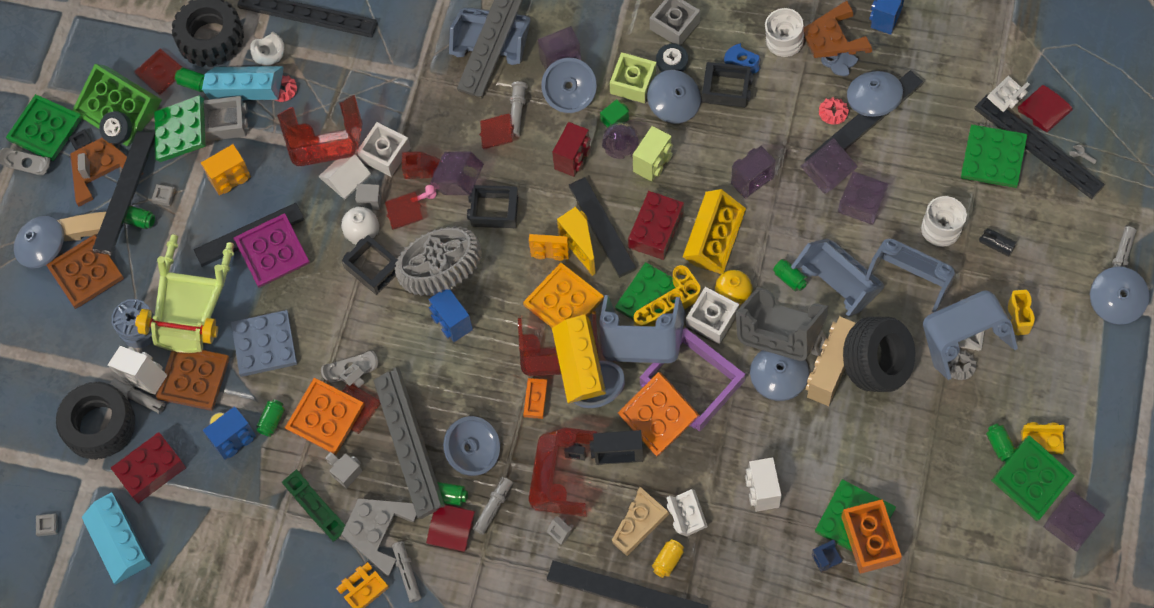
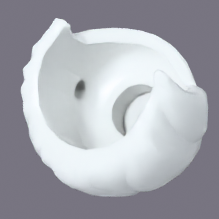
M272 31L270 35L263 39L253 40L250 45L253 60L258 64L266 66L279 62L284 54L282 38Z

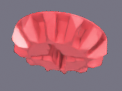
M282 75L281 85L285 86L286 92L280 89L278 100H275L279 102L290 100L297 92L295 80L289 75Z
M826 98L820 104V118L828 124H840L848 116L849 109L847 103H844L842 99ZM833 106L837 110L835 116H833L831 110Z

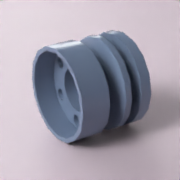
M128 299L121 302L114 309L111 321L121 340L127 346L133 348H143L153 342L151 327L148 334L145 335L139 334L137 326H135L136 317L140 314L141 309L151 310L146 303L138 299Z

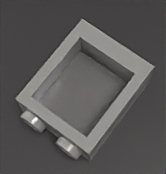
M241 96L204 100L206 141L246 137V129L249 127L245 113H248L246 102L243 103Z

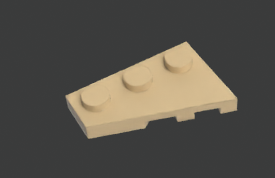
M639 487L637 496L629 506V511L618 527L612 543L628 556L669 515V512Z

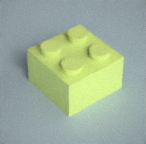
M621 52L610 81V94L645 103L649 84L656 75V62Z
M651 126L633 153V172L652 182L656 176L659 177L662 173L663 165L665 162L668 163L673 154L671 152L673 146L671 144V135Z

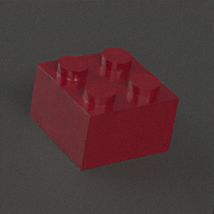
M571 122L567 123L552 151L555 170L575 177L577 171H581L584 163L583 159L585 156L588 157L591 151V138L589 137L588 129Z

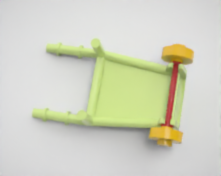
M173 234L170 237V241L166 244L168 248L165 257L160 256L157 258L160 279L155 316L152 318L151 310L141 309L140 314L136 317L135 326H137L139 334L145 335L148 334L151 327L153 344L160 348L183 353L201 352L203 350V343L212 344L214 337L216 338L218 335L216 319L211 318L223 289L227 272L230 271L229 264L231 257L234 256V244L231 242L227 243L226 249L223 250L222 264L214 267L216 279L170 273V266L174 262L173 255L175 249L178 248V236Z

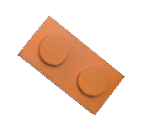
M528 378L524 417L543 419L547 380Z

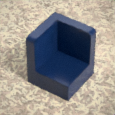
M835 540L812 550L811 555L821 573L842 563V559L835 548Z

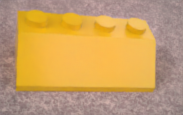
M722 189L705 192L683 258L696 267L719 274L724 273L746 208Z
M584 314L566 319L554 326L552 332L568 404L605 395L606 391L590 319Z

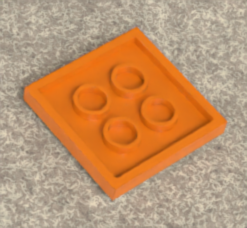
M658 372L618 412L633 431L641 430L642 441L656 456H659L700 416L661 372Z
M314 377L285 429L337 455L365 404Z

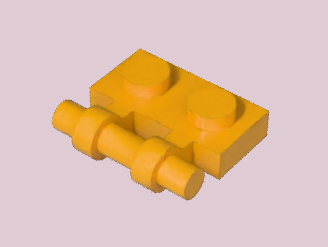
M368 562L362 567L356 568V572L349 578H344L341 581L342 583L336 588L340 594L346 590L349 591L344 596V599L352 608H365L389 588L376 571L368 576L367 572L372 569ZM362 578L364 581L354 588L353 584Z

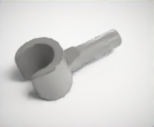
M1082 145L1073 146L1077 152H1069L1072 157L1081 156L1093 164L1097 161L1085 153Z

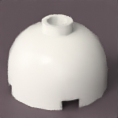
M355 207L345 213L341 227L344 237L356 245L360 239H364L367 235L371 238H374L376 234L378 235L380 225L377 216L370 209Z

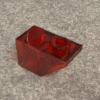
M402 152L404 179L441 178V159L423 152Z

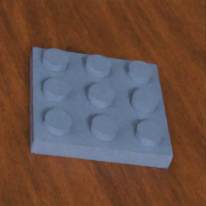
M287 310L231 322L239 375L241 377L297 365L290 318Z

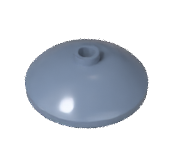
M562 58L553 62L546 69L542 78V93L545 100L551 107L560 112L574 113L584 109L591 103L596 93V78L592 69L586 63L576 58ZM567 82L572 83L571 89L565 87Z
M667 70L659 73L650 82L647 90V99L651 110L658 118L668 123H684L690 120L700 107L701 95L696 82L689 75L678 70Z
M871 71L858 76L851 82L847 91V99L851 108L861 115L872 117L885 115L893 111L900 104L903 97L901 82L894 75L883 71Z
M39 216L27 222L18 232L14 242V255L17 261L27 268H40L50 263L58 255L63 245L64 231L62 225L50 216Z
M1112 267L1101 272L1093 281L1090 289V302L1096 314L1104 321L1111 324L1124 325L1134 322L1143 315L1149 303V290L1144 279L1134 270L1126 267ZM1120 291H1124L1126 296L1122 297Z
M761 350L752 361L750 377L754 388L762 396L775 401H785L798 396L804 390L809 377V369L806 360L798 361ZM777 366H782L784 369L778 370Z
M599 361L606 391L605 395L574 403L583 408H597L609 404L618 397L624 388L625 376L617 364L610 361Z
M474 416L461 418L448 428L444 437L445 456L449 464L461 474L468 476L481 475L489 471L497 462L500 453L498 435L495 429L482 418ZM465 445H468V451L465 450Z

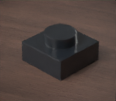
M578 443L565 444V458L585 461V447Z

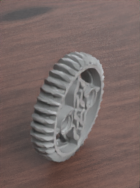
M447 226L446 228L441 227L439 230L434 229L432 232L421 235L413 243H409V247L404 248L405 251L400 253L401 256L397 258L398 261L395 263V273L400 285L409 293L419 294L420 296L424 294L428 296L431 293L435 295L439 291L442 293L443 290H449L452 286L456 287L457 283H462V280L467 279L468 275L472 274L473 270L477 268V265L480 263L479 260L482 258L480 242L471 230L462 228V226L458 228L456 226L452 228Z

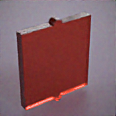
M511 114L480 121L481 133L479 135L481 136L482 149L513 142L512 130L514 127L512 126Z
M416 192L385 202L388 212L386 216L390 220L392 230L423 220L420 209L422 205L418 201Z

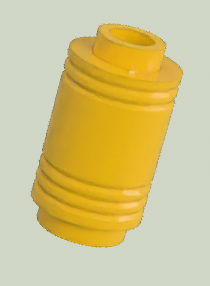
M672 539L666 542L652 564L653 572L662 578L664 576L669 577L683 555L684 547Z

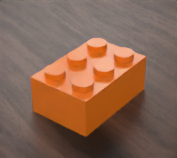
M883 499L843 510L841 517L860 574L900 563L902 556Z

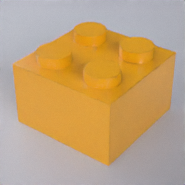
M234 144L201 162L209 181L219 196L223 193H228L235 186L243 184L251 178L247 166Z

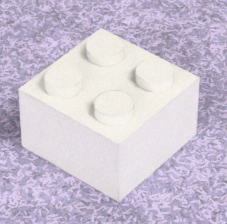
M376 122L357 150L361 162L392 177L411 147L408 137Z
M705 287L686 317V327L720 344L736 318L739 304Z
M120 346L108 364L125 382L152 394H156L167 377V374L162 371L163 367L152 361V356L145 352L140 354L132 347L127 349Z
M773 457L749 461L745 481L746 486L750 487V505H754L756 512L779 508L781 492Z

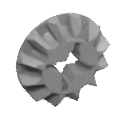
M966 350L959 351L955 359L947 362L951 377L954 379L966 380L975 373L976 361L973 355L967 353ZM959 358L962 363H965L963 370L959 365H955L958 363Z

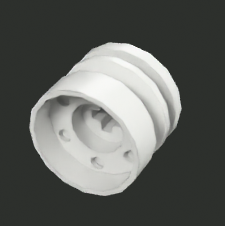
M788 8L777 9L771 12L765 22L768 49L776 56L788 57L798 53L804 43L802 17L798 12Z
M949 196L933 199L927 207L921 225L924 238L931 244L940 247L954 244L960 237L967 217L963 204Z

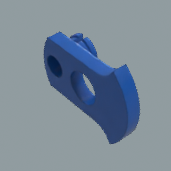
M741 43L728 49L724 56L725 64L731 63L751 67V73H757L760 70V56L743 49ZM740 56H747L743 61L738 60Z

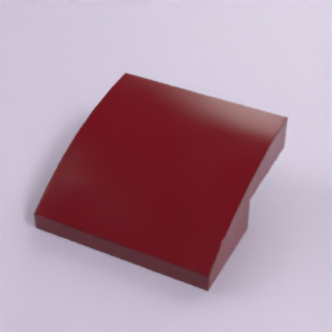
M1044 85L1039 87L1018 106L1019 113L1032 119L1033 125L1045 132L1050 131L1073 110L1062 97Z
M449 505L438 508L432 515L426 544L465 552L469 534L472 531L475 511Z

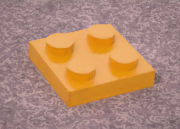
M529 234L531 257L536 259L553 258L558 261L569 259L568 236Z

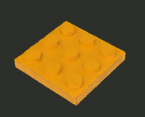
M560 263L526 298L523 305L553 328L569 318L584 314L588 317L604 300V296L568 267Z

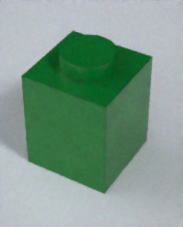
M616 99L600 112V120L614 133L629 121V109L624 103L621 104Z

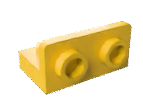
M1036 422L1027 423L1021 430V438L1023 441L1030 435L1050 454H1063V432L1065 426L1058 423H1048L1047 425H1039Z

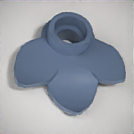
M846 52L838 53V56L821 57V62L825 67L831 68L834 74L848 76V68L853 67L858 62V58Z

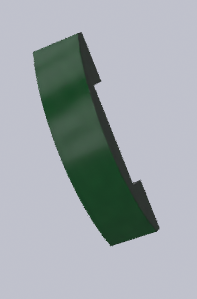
M297 469L293 471L281 483L332 542L336 541L341 536L346 525L314 491Z

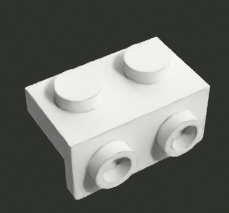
M1008 76L987 98L1004 112L1008 107L1012 109L1019 102L1018 99L1021 100L1028 93L1026 89L1030 84L1027 82L1021 87Z
M691 489L676 497H667V508L670 514L673 515L675 521L673 526L677 533L689 536L708 527L695 490Z

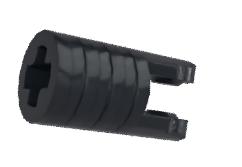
M988 228L984 230V235L979 238L980 243L1010 257L1017 241Z

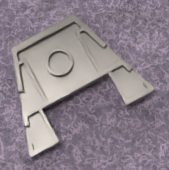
M358 499L341 535L356 550L369 559L374 566L379 568L385 576L389 577L396 559L379 552L378 549L394 515L414 523L417 515L413 503Z

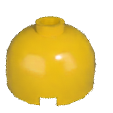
M729 270L719 276L715 283L714 291L738 303L740 308L752 294L753 287L747 274L739 270Z

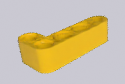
M679 265L673 270L675 289L635 312L634 326L655 327L659 316L662 314H673L675 304L671 301L676 299V297H680L684 309L695 304L700 296V285L686 266ZM684 275L685 278L678 279L677 276ZM694 290L696 293L689 294L687 291ZM656 309H662L663 312H662V313H656L655 310H656Z

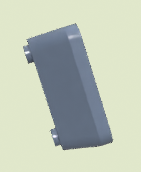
M830 239L808 243L791 266L792 269L802 268L803 273L807 276L821 277L845 298L844 304L846 305V310H848L846 313L848 317L860 313L884 288V284L873 274L868 282L865 281L868 270Z
M894 239L884 240L872 258L865 281H869L883 259L941 286L942 289L932 310L933 313L936 312L953 283L955 277L954 269L950 265Z
M988 290L981 291L928 315L923 321V328L934 368L948 380L951 379V374L947 362L958 356L960 350L958 342L989 328H992L994 334L999 336L1012 349H1018L1010 319L996 296Z
M604 295L599 320L603 357L607 361L674 362L679 355L686 315L680 297H676L673 314H662L658 317L656 326L651 327L619 326V318L614 311L608 295Z

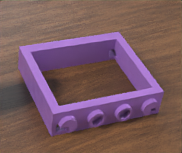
M684 328L680 345L682 343L686 344L732 380L705 412L690 425L694 429L696 428L698 431H701L744 383L745 373L687 328ZM652 363L640 376L642 388L664 363Z

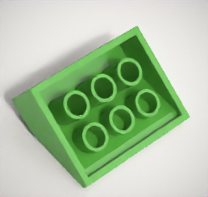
M94 64L72 111L81 114L82 119L98 129L101 119L108 112L118 111L124 113L132 123V132L128 140L122 144L129 147L134 140L136 132L142 131L154 117V112L157 111L162 99L108 66Z

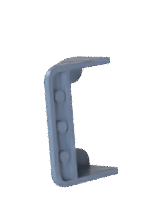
M463 8L459 11L450 27L449 54L456 57H464L467 51H473L489 10ZM517 14L501 55L506 56L507 63L510 65L520 64L522 61L530 26V18L528 16Z

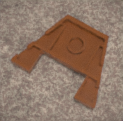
M848 1L843 2L804 27V38L814 58L838 56V53L846 52L849 55L856 54L857 51L872 52V46L866 36L847 42L837 23L838 21L853 17V11Z
M103 138L70 153L75 200L78 207L94 200L86 184L119 167L123 169L127 156ZM85 153L90 161V178L86 179L82 178L78 171V154Z

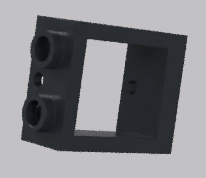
M707 62L702 90V103L745 108L746 101H750L751 90H748V86L753 83V74H750L751 67ZM713 76L744 79L742 96L711 92Z
M473 185L472 192H469L468 196L471 209H467V220H470L471 227L516 229L519 198L518 187ZM478 199H509L507 218L477 217Z
M369 235L364 239H360L356 247L352 251L347 252L343 260H341L344 269L375 295L379 294L396 277L395 263L398 259ZM370 246L389 261L372 280L353 265Z
M641 430L593 433L594 440H590L591 459H595L596 465L643 462Z

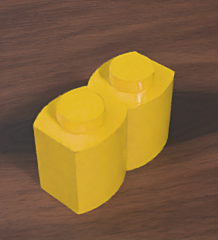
M1028 290L1013 291L1008 302V311L1012 317L1011 323L1015 335H1028L1034 324V313L1030 308L1031 296Z

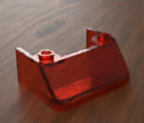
M351 95L339 102L346 129L344 131L315 136L314 130L309 124H298L293 107L277 115L290 160L294 165L306 166L349 158L358 152L363 123L355 95Z
M592 311V331L598 354L596 311ZM519 315L518 334L522 372L527 376L560 375L561 369L556 348L540 349V340L536 335L524 334L523 315Z
M561 428L544 433L539 437L529 492V504L533 509L587 517L586 503L566 501L567 491L565 487L560 484H553L558 447L568 448L574 445V443L590 444V440H594L593 433H597V431Z

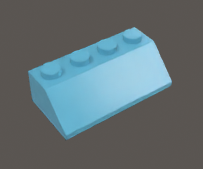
M283 66L214 67L205 73L202 90L209 100L241 96L242 100H278L284 68Z
M111 492L94 501L84 513L82 519L113 583L116 585L149 567L151 564L118 498Z

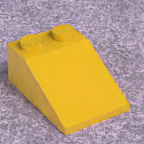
M574 207L557 219L559 236H568L570 250L593 276L595 275V262L587 225L588 219L583 211L579 212Z

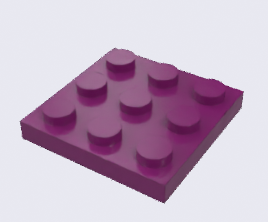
M285 213L234 237L258 288L310 264Z

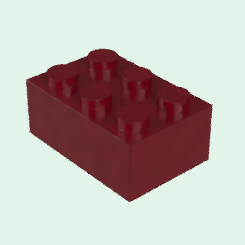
M648 191L628 237V248L664 260L684 213V202Z
M160 432L156 433L111 467V470L138 504L186 469V466Z

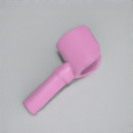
M427 185L425 187L426 193L412 198V203L425 198H435L436 188H434V185Z

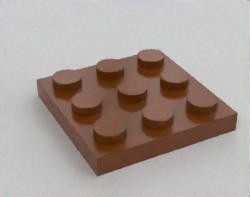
M95 234L46 265L75 309L124 279L109 255L93 252L92 248L97 238Z
M205 350L195 353L171 351L164 371L167 377L159 387L156 398L162 401L213 411L230 357Z

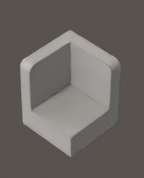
M357 184L356 202L371 203L373 210H380L382 196L380 185Z

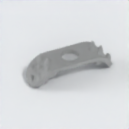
M2 148L0 150V164L8 168L36 175H44L50 167V158L40 157L10 148ZM26 158L32 159V165L28 168L23 167V161Z
M368 351L362 355L325 364L321 367V374L328 383L343 381L340 375L345 371L346 364L354 363L364 372L363 374H366L377 368L378 359L375 352Z

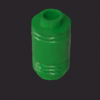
M184 67L177 70L175 80L178 85L203 92L204 74Z
M130 205L124 223L143 229H151L155 223V215L151 211Z
M781 259L773 268L775 275L795 292L798 290L802 291L808 283L806 281L807 276L798 269H792V264L788 260Z
M274 399L272 402H267L256 425L258 433L267 437H271L275 433L285 411L283 403Z
M994 424L988 428L989 431L986 435L998 459L1004 462L1008 460L1016 448L1005 426Z
M437 482L444 503L462 506L463 502L467 501L468 491L465 490V486Z

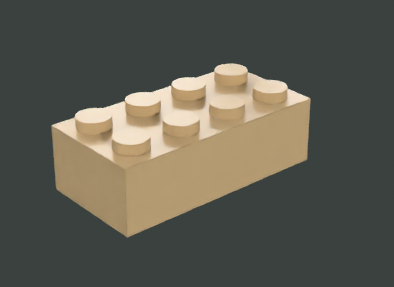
M839 316L837 323H832L829 337L825 339L821 355H818L814 371L808 377V384L805 389L808 390L807 398L827 406L830 405L845 371L843 362L845 338L855 322Z

